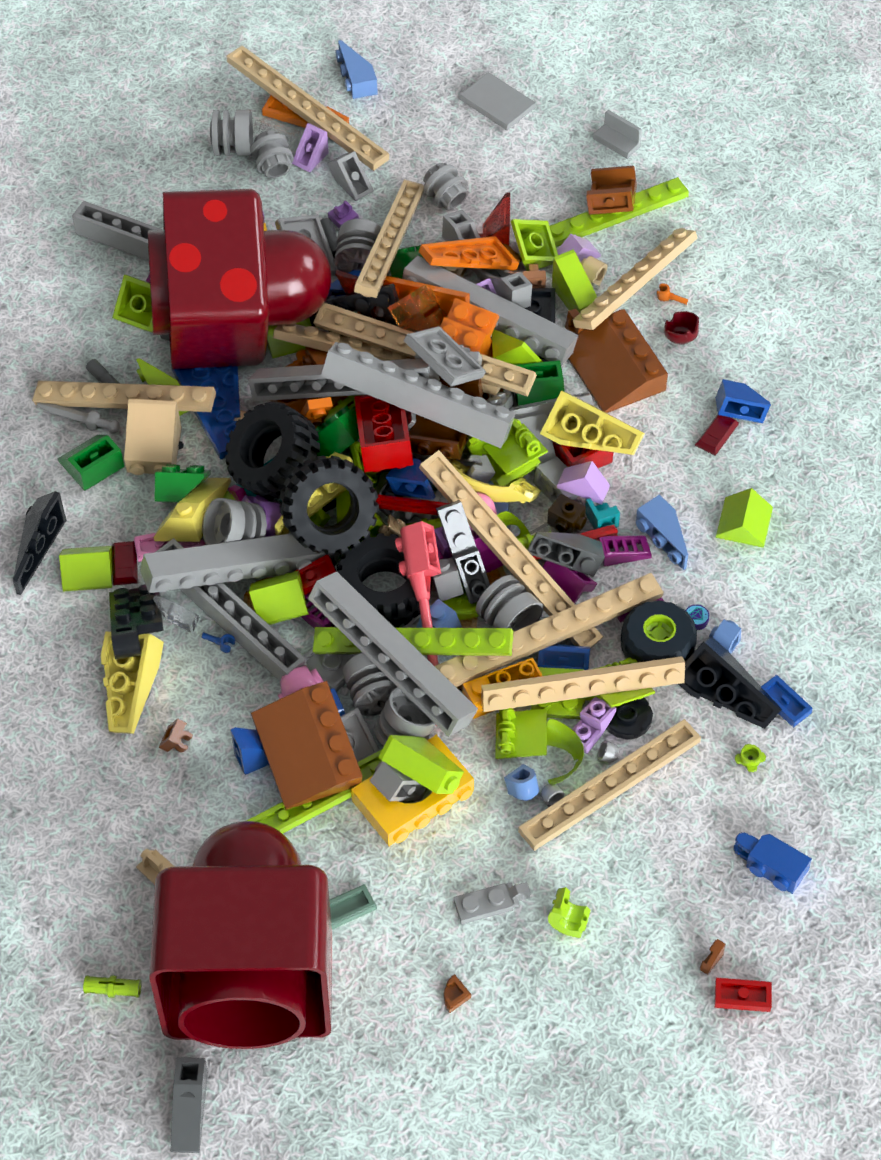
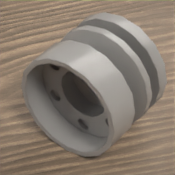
M250 109L236 110L234 120L230 119L228 110H224L223 120H221L220 110H213L210 122V142L213 147L214 156H221L222 146H224L225 156L230 155L231 146H235L238 156H252L253 120Z
M352 219L340 226L335 254V266L339 272L346 275L352 270L362 271L381 230L378 224L367 219Z
M216 498L211 501L203 517L202 531L206 545L265 537L267 527L266 515L263 508L257 503Z
M512 575L503 576L492 583L481 595L476 605L477 614L488 625L493 626V628H511L513 632L538 622L544 609L543 604L532 593L526 592L525 586L520 584L519 580Z
M363 652L352 657L343 667V676L347 688L350 690L354 709L358 708L364 716L380 714L391 692L397 686Z
M397 687L387 699L384 709H382L375 723L374 730L377 739L384 746L389 735L417 736L428 740L436 724Z

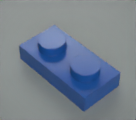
M551 645L539 651L538 667L589 670L590 647Z
M775 675L761 686L782 709L779 715L793 728L812 714L813 708L778 675Z

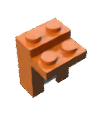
M455 298L447 318H443L440 327L458 345H463L466 348H470V351L480 352L482 355L493 358V341L490 337L499 319V315Z

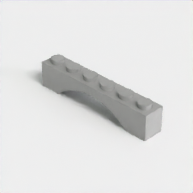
M463 210L443 215L442 238L446 242L481 238L474 221ZM470 268L481 281L490 278L498 296L523 308L531 306L532 283L521 272L502 269Z

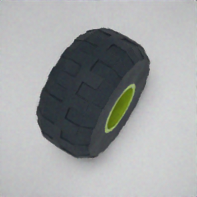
M660 600L644 602L634 607L623 621L620 639L621 649L625 658L636 659L637 663L681 656L686 662L694 653L696 647L697 630L695 622L686 610L674 603Z

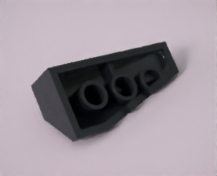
M54 491L37 498L33 506H30L26 512L13 576L16 594L21 595L67 521L60 492Z
M711 636L703 641L685 662L684 683L678 685L697 699L702 697L714 702L713 706L719 709L725 707L735 712L737 717L764 729L782 710L731 653Z

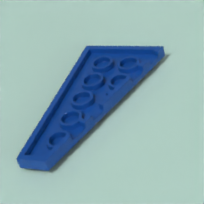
M238 366L172 370L180 386L214 387L216 395L212 411L194 413L220 460L224 459L225 455H228L225 449L226 443L230 441L229 434L236 427L235 423L237 421L234 420L240 417Z

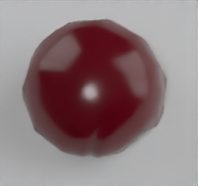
M688 311L675 312L672 320H666L665 337L675 344H688L698 336L699 317L695 313Z

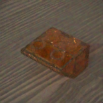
M426 284L387 307L399 328L411 332L438 327L441 325L443 318H447L446 312L437 304L434 292Z

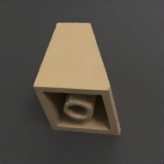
M128 400L124 462L128 473L134 475H142L144 473L155 474L156 471L162 469V466L177 463L182 426L176 401Z

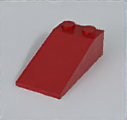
M370 395L354 396L364 472H380L392 468L402 469L414 465L405 409Z

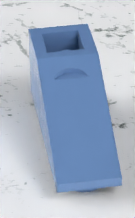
M339 40V50H335L337 62L342 63L340 64L342 77H346V91L351 92L353 99L377 95V78L372 64L342 40Z
M659 494L637 509L636 525L641 532H646L652 538L657 548H662L668 554L673 564H678L685 570L688 552L676 510Z

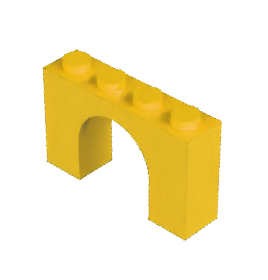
M437 734L427 741L464 771L459 786L453 794H436L432 792L427 798L416 803L388 801L370 782L372 776L351 789L352 802L388 846L395 842L400 843L404 841L410 832L416 828H424L431 818L437 814H445L454 803L459 800L464 801L468 799L474 791V778Z

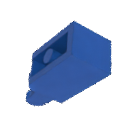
M741 832L736 836L735 854L737 856L740 855L742 859L747 861L746 867L749 868L752 874L768 879L781 891H788L791 894L795 892L809 871L812 858L771 834L762 835L760 839L745 832Z

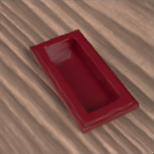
M717 414L695 446L716 456L737 428L739 422L731 417Z
M135 542L113 543V586L138 584Z

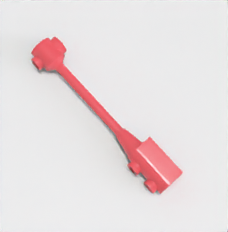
M420 521L402 527L400 529L401 537L396 538L395 544L397 550L404 553V561L399 563V570L403 576H407V579H409L417 602H419L422 627L433 628L429 606L431 577L441 574L434 526ZM427 655L428 661L434 666L438 665L437 655Z

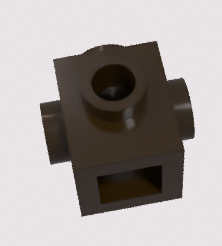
M560 494L548 509L547 524L554 527L559 533L575 534L577 530L581 531L587 522L585 517L586 506L578 500H572Z

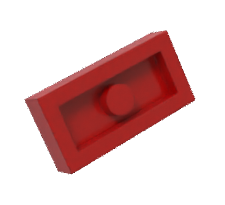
M325 555L299 570L304 595L312 591L317 580L337 572L329 555Z
M716 977L714 1008L770 1012L772 1008V982Z

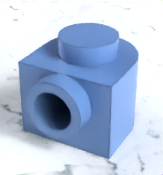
M724 619L719 627L715 626L712 629L709 637H713L732 654L741 641L742 628L738 627L735 622Z
M522 764L504 777L508 794L519 800H531L539 793L535 771L525 764Z

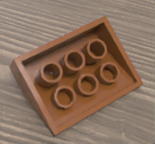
M625 309L613 312L594 330L585 329L578 334L573 354L568 360L602 411L609 413L666 391L668 373Z
M327 681L302 688L251 713L285 810L354 788L361 783L363 776Z

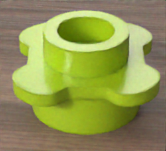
M752 744L744 745L741 753L735 755V762L745 766L749 772H756L757 766L766 760L765 753L761 752L759 747Z

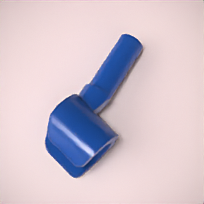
M203 632L201 636L203 639L220 645V650L224 653L231 651V647L224 643L229 642L235 645V638L230 634H225L220 638Z

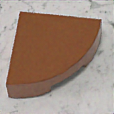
M719 939L714 941L709 949L711 953L701 963L700 970L709 975L724 955L726 944Z
M455 974L449 978L444 990V1004L449 1013L471 998V993Z

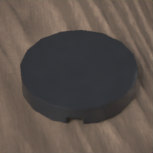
M646 698L615 706L616 712L606 730L615 737L626 740L644 735L651 727L653 711L649 706V702Z

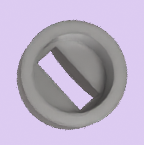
M604 740L598 750V760L606 763L616 761L618 758L615 757V753H620L618 746Z
M547 784L541 790V797L547 806L550 807L564 798V792L556 784Z

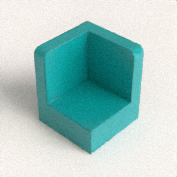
M591 498L585 500L586 516L593 529L614 525L616 528L619 527L620 511L617 506L609 507L608 503L595 506Z

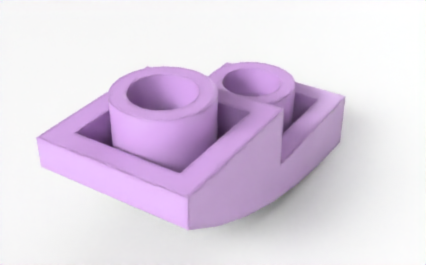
M594 697L580 712L581 720L572 729L581 739L584 753L586 754L602 736L616 712V707L611 708L605 701Z

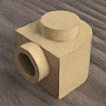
M589 256L587 259L584 258L581 261V265L590 283L600 285L607 272V264L592 256Z

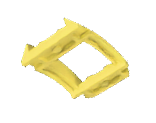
M447 459L475 492L486 494L493 502L519 501L525 504L527 501L531 503L541 493L539 488L528 483L524 477L512 482L510 486L491 485L475 480L465 475L471 466H465L456 459Z

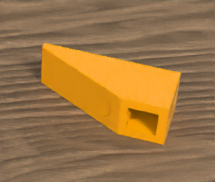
M532 657L463 683L462 694L478 708L473 717L475 719L493 712H483L481 706V685L542 677L543 675Z

